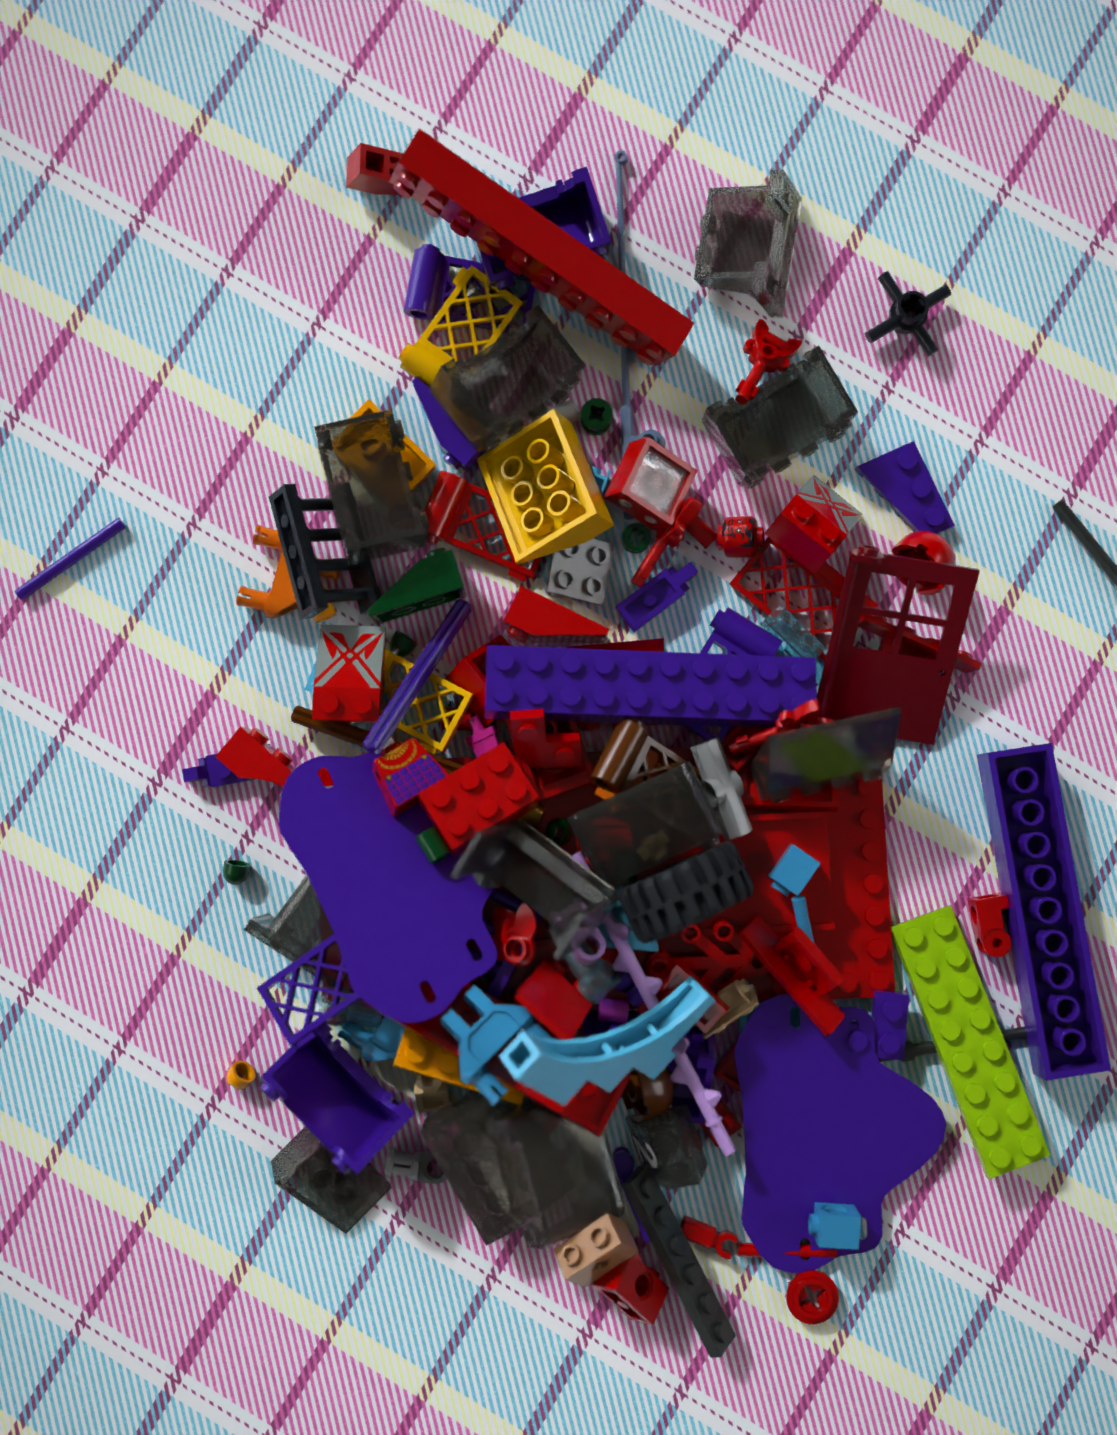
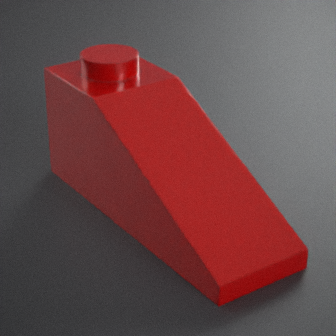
M360 143L347 157L346 188L375 195H400L389 181L403 153Z

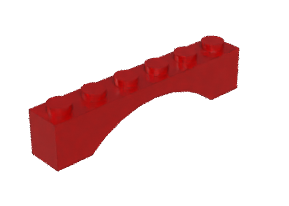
M240 726L215 756L238 778L265 780L284 787L288 776L295 770V767L291 765L293 759L282 749L277 748L275 751L268 745L269 738L256 727H253L251 730Z

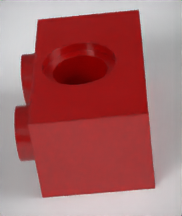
M636 1253L592 1283V1286L628 1319L654 1325L669 1291V1287L659 1278L660 1273L646 1266L641 1261L642 1257L639 1253Z

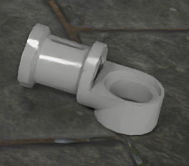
M390 1146L385 1164V1176L391 1177L392 1174L411 1177L412 1181L431 1184L444 1182L452 1171V1160L450 1156L442 1151H434L432 1153L417 1151L414 1154L397 1151L396 1147ZM441 1159L446 1165V1172L441 1176L432 1175L428 1169L430 1160Z

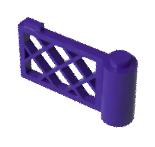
M423 244L421 248H417L414 251L403 312L415 319H434L443 306L444 301L448 299L456 287L448 276L450 266L464 267L468 270L473 265L485 274L482 264L480 262L445 256L437 246ZM472 276L466 286L473 282L481 295H485L482 285ZM524 277L518 280L530 283L528 292L518 298L523 302L527 300L525 309L523 306L519 309V312L524 317L522 327L508 324L503 333L527 337L535 287L531 284L532 280ZM448 284L451 290L445 293L446 286ZM510 288L506 289L507 291H509L511 294L514 295V293L512 292V290H511ZM460 293V295L458 296V299L463 298V296L461 295V293ZM491 300L493 312L495 313L494 316L506 314L513 306L510 303L499 311ZM484 301L469 304L472 319H478L472 309ZM462 304L464 308L457 313H449L450 322L468 320L467 316H464L466 314L465 304ZM491 322L473 325L477 328L492 330ZM495 322V324H496V329L498 328V326H499L501 323Z
M728 607L725 612L719 609L709 625L714 630L700 653L708 654L712 644H715L725 650V654L774 656L783 640ZM682 725L706 741L718 737L720 743L730 727H722L718 735L715 736L705 730L704 726Z
M335 934L257 987L289 1046L297 1043L299 1048L303 1047L318 1036L315 1032L316 1029L361 999L356 993L342 992L347 972L343 958L340 966L325 963L328 948L338 943ZM319 955L318 961H314L313 959ZM305 964L317 966L313 985L298 982L300 969ZM324 967L339 970L335 990L320 987ZM292 974L291 980L285 979ZM279 982L290 985L286 1004L276 1002L269 990ZM297 986L312 990L308 1009L292 1006ZM319 991L334 994L331 1009L326 1013L314 1011ZM341 996L347 997L345 1000L340 1002ZM291 1010L306 1013L303 1029L295 1034L288 1024ZM313 1015L319 1016L316 1020L312 1022Z

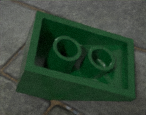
M438 548L427 552L426 558L420 559L367 610L369 617L375 624H383L467 597L452 550L445 551V548Z

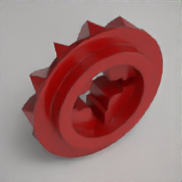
M815 1270L797 1273L792 1281L788 1282V1289L785 1295L790 1312L797 1320L806 1324H820L827 1321L835 1313L839 1302V1294L834 1281L825 1272ZM805 1286H808L814 1292L820 1291L816 1295L819 1307H816L814 1303L812 1304L810 1300L803 1301L807 1297Z

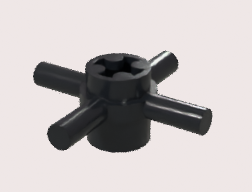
M889 271L881 274L878 280L893 303L889 309V319L865 332L867 341L873 343L893 330L900 334L913 333L926 355L930 357L939 349L923 325L928 317L929 308L951 296L950 288L945 284L927 296L918 291H909L903 294ZM911 310L916 315L912 318L906 317L907 314L911 312Z

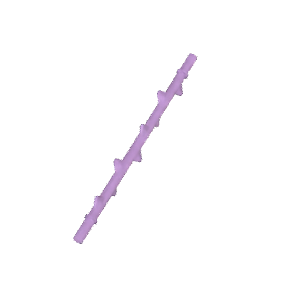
M580 851L569 858L584 885L583 889L587 891L591 898L587 908L591 914L600 916L619 952L612 966L616 971L630 973L648 1010H651L660 1003L656 994L663 982L660 978L645 975L627 941L631 932L629 925L618 923L598 885L599 880L595 879ZM682 1037L672 1048L677 1055L674 1058L677 1067L670 1078L672 1082L688 1085L706 1120V1127L711 1129L723 1155L728 1156L734 1153L736 1149L721 1122V1115H718L714 1108L722 1097L721 1093L703 1087L685 1052L690 1042L687 1038Z

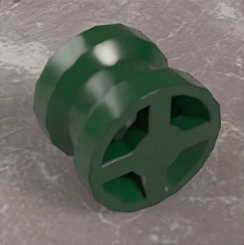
M601 398L588 400L581 410V425L583 429L591 435L606 433L612 423V408L610 404Z

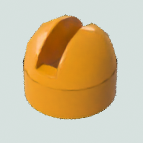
M236 1061L227 1072L226 1080L228 1085L231 1084L235 1090L245 1089L255 1079V1070L245 1061ZM238 1072L243 1075L242 1078L237 1075Z

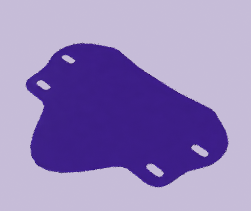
M368 752L353 757L320 756L310 759L295 768L286 780L281 793L278 826L281 836L306 872L333 929L351 987L356 995L387 1017L403 1023H417L431 1019L449 1006L463 986L486 973L496 962L497 949L483 922L482 909L502 876L512 853L513 833L511 825L505 826L455 858L450 853L442 861L431 865L415 838L434 826L419 803L393 818L372 771L373 761L381 756L380 753L374 755ZM326 768L334 783L333 787H324L318 775L319 769ZM474 939L482 953V958L479 961L472 958L466 946L467 940ZM422 981L430 983L436 996V1000L433 1003H428L425 1000L419 986Z
M789 994L769 998L762 1002L750 1015L736 1043L734 1058L742 1095L746 1173L741 1215L742 1225L759 1254L770 1265L784 1272L800 1273L816 1270L836 1259L810 1256L808 1260H803L801 1256L784 1254L785 1252L800 1251V1241L803 1238L810 1240L811 1250H837V1257L864 1253L877 1247L882 1238V1202L885 1195L919 1170L937 1152L944 1140L946 1122L943 1111L930 1095L913 1082L879 1062L875 1054L874 1021L866 1010L857 1007H839L844 1013L845 1018L832 1034L825 1036ZM793 1006L800 1008L801 1025L799 1028H793L790 1023V1009ZM852 1020L858 1022L859 1031L863 1032L868 1038L867 1047L862 1051L852 1050L847 1042L849 1022ZM815 1202L853 1204L861 1217L867 1221V1237L859 1240V1250L818 1247L813 1235H810L808 1230L809 1214H814Z

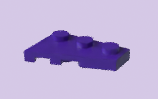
M914 441L863 463L854 469L861 477L864 476L875 488V492L881 498L884 497L896 509L900 518L914 532L922 530L940 534L955 526Z

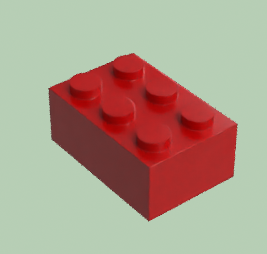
M504 742L417 793L420 806L432 825L439 832L451 851L453 858L537 808L539 803V795Z

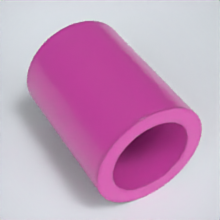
M599 997L597 1021L627 1023L629 1014L628 1000Z

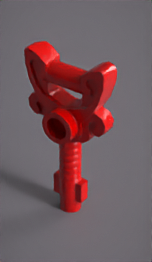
M762 319L758 320L751 339L746 340L743 346L744 353L749 354L748 360L753 364V368L746 380L742 379L735 390L738 393L735 399L741 405H745L749 399L753 400L759 389L756 386L764 372L774 373L776 369L780 373L786 372L790 366V359L795 356L802 344L801 340L788 339V341H785L768 332L769 327Z
M693 497L688 498L682 503L672 526L656 529L657 539L632 577L631 582L641 588L668 545L675 547L680 543L684 536L685 527L692 521L703 505L699 500Z
M813 699L798 706L793 711L781 712L779 719L775 722L776 727L751 735L745 734L736 737L728 745L731 753L735 754L741 751L747 752L756 749V746L781 739V742L785 745L802 744L809 739L836 735L837 728L834 720L822 719L820 717L819 701Z

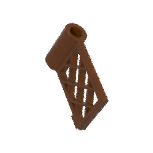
M635 718L620 719L590 780L603 790L616 793L694 844L699 843L714 810L708 807L705 802L700 803L696 785L702 782V778L698 768L649 737L648 732L644 729L645 725L640 720ZM649 748L658 753L661 767L652 770L648 769L645 757ZM676 766L684 771L687 784L675 787L670 768ZM662 771L667 790L655 793L650 774ZM643 777L647 791L646 796L638 797L629 791L635 778ZM689 788L693 806L681 809L676 791ZM668 793L673 812L665 814L660 811L656 797ZM695 811L698 823L694 831L686 828L682 813Z

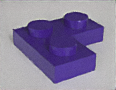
M874 990L871 1018L874 1021L875 1054L877 1058L904 1060L909 994ZM850 1021L848 1045L854 1051H862L867 1047L868 1038L863 1032L859 1031L857 1021Z

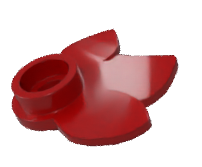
M523 903L517 912L506 908H495L493 915L495 935H492L491 938L497 949L496 960H507L514 966L528 965L533 960L536 952L533 941L537 931L535 912L527 903ZM521 944L523 947L522 955L519 952V947Z

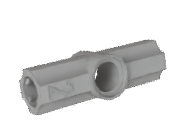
M717 737L691 747L702 778L699 786L701 797L708 807L713 808L724 840H731L750 833L753 829L741 800L744 792L743 782L737 772L730 770L719 738Z

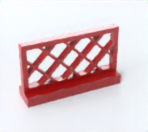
M767 537L764 546L758 548L757 554L748 560L729 584L825 662L826 654L816 647L815 633L832 632L833 628L815 630L813 611L832 609L834 625L836 609L838 608V605L835 604V597L840 600L845 577L827 562L814 574L771 538ZM770 544L781 552L782 565L763 567L762 554ZM786 557L795 564L786 565ZM759 558L760 568H751ZM800 567L806 572V586L788 587L787 568ZM783 569L784 588L765 589L764 571ZM760 571L762 590L748 591L739 584V581L746 573ZM810 576L819 584L811 585ZM826 588L830 592L831 606L813 607L811 589ZM807 589L809 608L790 610L789 591ZM785 591L786 610L772 611L767 607L766 593ZM753 594H762L763 603ZM865 596L863 606L877 608L878 604L869 596ZM809 611L811 630H795L791 625V613ZM777 614H787V622ZM802 634H811L812 643Z

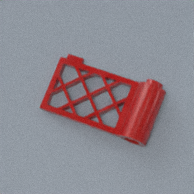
M440 471L416 528L421 533L419 538L432 545H437L438 541L445 542L509 569L507 575L522 582H525L527 577L533 579L542 557L534 559L530 570L517 565L504 534L505 532L497 517V511L492 505L489 491L475 486L455 474ZM472 493L485 498L489 510L473 516L468 505ZM466 510L469 518L462 520ZM492 514L498 530L481 536L475 520ZM471 522L477 539L467 543L455 539L458 527ZM500 535L507 551L493 555L487 551L484 541ZM480 543L482 550L472 545ZM509 555L511 562L502 557Z

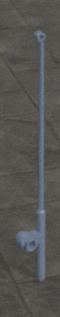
M619 150L614 157L616 160L619 270L626 274L622 165H625L629 158L625 151ZM621 347L623 406L620 408L622 457L629 443L647 436L665 448V438L656 430L649 429L641 435L634 436L633 408L630 406L628 347ZM648 449L647 453L652 457L659 456L652 449ZM624 511V519H636Z

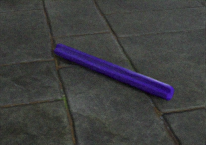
M462 599L455 601L363 741L366 751L374 755L381 752L470 615L472 609L469 602Z

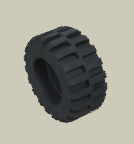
M725 841L624 887L619 891L618 899L636 938L646 944L684 930L742 902L753 894L754 884L736 846L730 841Z

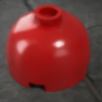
M920 530L908 534L891 550L893 555L956 565V556L951 545L945 538L931 531ZM897 577L907 587L909 578ZM916 580L915 587L919 588L917 593L922 595H934L946 586Z

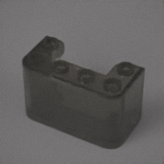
M539 305L526 312L525 317L527 320L524 325L520 324L517 327L515 325L510 327L506 336L465 362L462 358L457 362L453 358L442 365L429 389L432 396L477 452L484 450L486 453H489L501 443L500 439L507 434L509 437H513L525 426L524 423L530 418L534 422L548 411L547 407L554 403L557 406L566 401L571 395L569 391L581 381L579 376L586 367L585 363Z
M820 346L804 354L806 360H802L796 365L794 363L789 365L785 372L758 386L759 389L753 400L749 399L745 405L739 404L732 397L726 401L725 407L720 400L706 408L702 423L739 487L746 485L748 489L753 488L764 480L763 476L773 470L777 474L792 465L790 460L799 455L803 459L819 450L818 445L826 440L829 443L839 440L847 434L846 430L853 425L851 421L858 411Z
M392 409L314 426L320 460L348 566L424 548L425 541L429 540V523L426 512H419L421 505L417 491L411 492L408 481L413 480L409 461L403 462L400 451L405 450L403 441L405 439L401 420L394 419Z

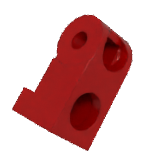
M994 893L967 898L978 949L993 957L1005 956L1011 948V939L1004 931L1001 909L1010 908L1008 896L1002 893Z

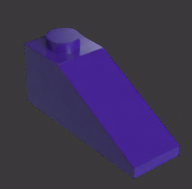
M415 377L412 381L414 390L444 454L443 460L454 470L457 471L460 467L467 473L477 462V458L482 456L491 445L490 437Z

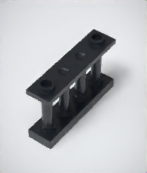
M350 483L341 485L328 495L329 498L301 499L298 495L296 484H284L269 496L301 619L315 617L328 608L327 603L357 601L360 614H366L367 610L381 597V591L377 585L356 508V499L353 496ZM333 511L337 528L308 529L303 512ZM341 541L345 558L316 559L311 542ZM349 571L353 588L325 590L319 572Z

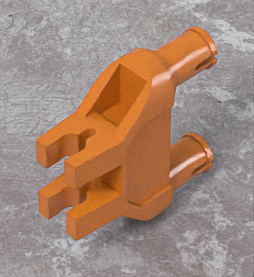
M257 525L255 532H258V535H253V544L280 550L281 555L272 589L268 593L241 586L238 593H241L242 596L250 597V599L237 596L236 604L237 606L263 611L267 618L274 619L298 607L278 531ZM341 571L319 572L320 576L338 580Z

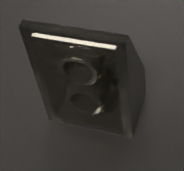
M304 1127L270 1161L274 1182L291 1196L347 1234L392 1186L370 1162L357 1175L350 1171L344 1175L331 1161L335 1156Z

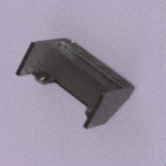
M512 820L477 831L450 875L453 879L457 880L471 874L474 876L475 882L486 889L504 886L552 923L550 934L553 937V943L557 946L552 957L556 960L579 949L610 913L619 899V894L613 887L534 827L520 820Z

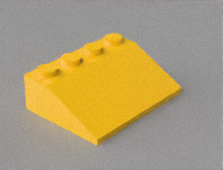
M552 409L477 458L512 554L518 564L588 542L614 526L572 423L555 409Z

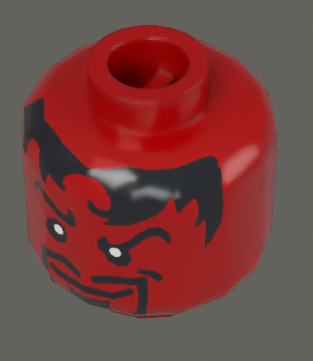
M752 516L727 517L723 525H718V549L723 550L728 558L754 557L757 554L758 546H764V527H758L757 520Z

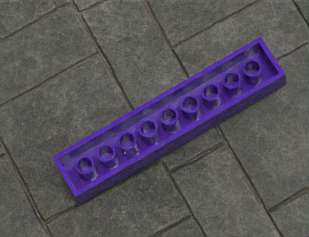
M487 645L484 719H510V711L544 708L545 721L618 723L620 719L635 718L643 724L772 728L776 727L775 722L779 719L781 712L793 711L807 701L817 700L816 658L500 645Z
M1052 743L978 754L977 761L1000 890L1002 894L1008 896L1010 907L1004 909L1008 935L1011 939V952L1033 1074L1048 1081L1111 1071Z

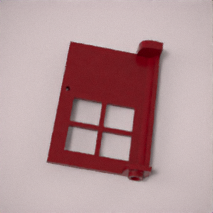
M860 544L859 549L851 550L817 693L820 717L822 719L834 720L837 734L824 738L809 739V742L823 745H838L842 730L930 745L934 744L978 580L979 569L881 553L879 548L871 545ZM871 572L909 578L901 612L863 606ZM916 580L954 586L946 619L908 613ZM861 613L899 619L891 652L853 646ZM906 621L943 627L935 660L898 654Z

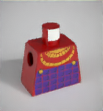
M392 735L381 750V756L373 761L372 768L393 818L419 803L417 793L449 775L416 739L411 738L398 745Z

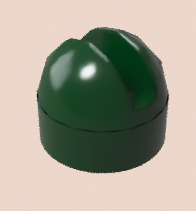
M398 630L395 631L389 642L390 651L394 653L398 648L400 650L398 656L402 658L409 656L417 646V643L412 638Z
M554 818L548 822L545 830L548 843L560 847L564 846L571 838L572 827L567 820ZM559 828L564 830L560 838L555 837Z
M225 860L223 866L224 879L232 885L241 884L249 875L250 864L240 860Z

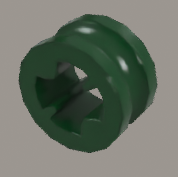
M640 523L628 525L622 533L621 543L623 548L632 554H638L647 549L650 542L649 530ZM632 531H639L638 535L643 534L644 536L639 546H632L633 541L630 543L627 541V538L631 537Z

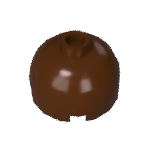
M666 1066L653 1080L637 1069L632 1068L629 1071L632 1075L622 1093L626 1109L633 1108L637 1116L631 1118L638 1123L659 1117L670 1107L674 1097V1089L677 1088V1083L672 1082L670 1078L673 1070H669L668 1066Z

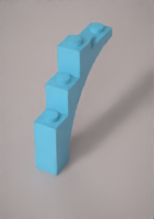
M690 975L664 1000L627 1024L598 1035L567 1040L542 1038L523 1030L499 1057L517 1081L565 1106L587 1080L609 1093L632 1068L655 1080L677 1056L672 1048L716 1000Z

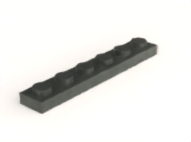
M648 1164L639 1165L621 1185L710 1358L721 1357L736 1334Z

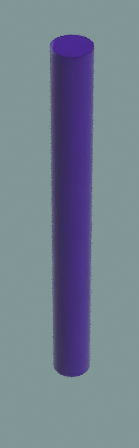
M118 517L14 590V592L23 601L127 528L126 525Z

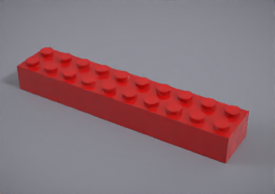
M420 128L417 130L398 161L389 181L400 195L408 199L412 197L422 204V209L435 218L440 216L450 223V228L456 234L462 237H470L478 243L477 246L482 252L490 256L496 255L505 261L504 265L511 272L518 275L522 273L532 280L531 284L537 290L543 293H551L559 299L558 303L563 308L571 312L577 311L585 317L584 320L589 326L597 330L603 329L611 335L610 338L615 344L623 348L629 347L636 352V357L641 362L650 366H657L677 354L694 325L693 321Z

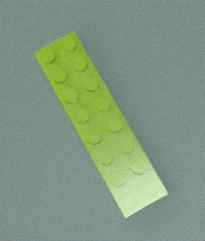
M948 905L891 926L893 941L986 1178H995L1051 1156L952 906Z

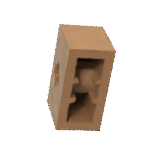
M609 1213L553 1249L565 1280L584 1288L639 1252L626 1222Z

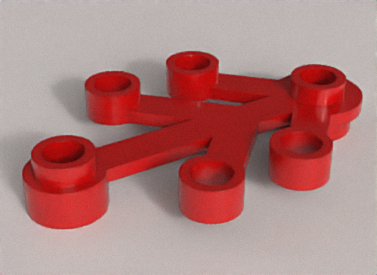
M725 919L718 920L714 924V935L721 942L728 941L739 953L726 954L701 932L698 924H694L680 931L682 939L686 943H694L706 955L670 957L665 950L659 949L658 952H649L645 958L647 972L655 978L667 976L680 961L690 970L706 969L699 979L708 987L727 968L739 967L727 982L720 983L716 987L715 994L717 996L718 991L734 980L738 979L740 981L743 978L747 980L751 975L760 976L769 970L762 962L758 965L752 964V959L756 955L740 938L739 934L734 931L732 924ZM722 926L729 927V932L726 935L718 934V929ZM688 928L697 930L696 934L692 937L686 936L685 931ZM658 961L665 963L664 968L661 970L653 968V965Z

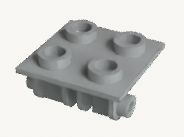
M593 538L588 542L553 553L546 592H549L548 595L553 597H561L562 595L603 606L614 544Z

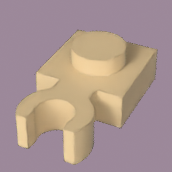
M416 1074L414 1095L418 1112L451 1110L448 1083Z

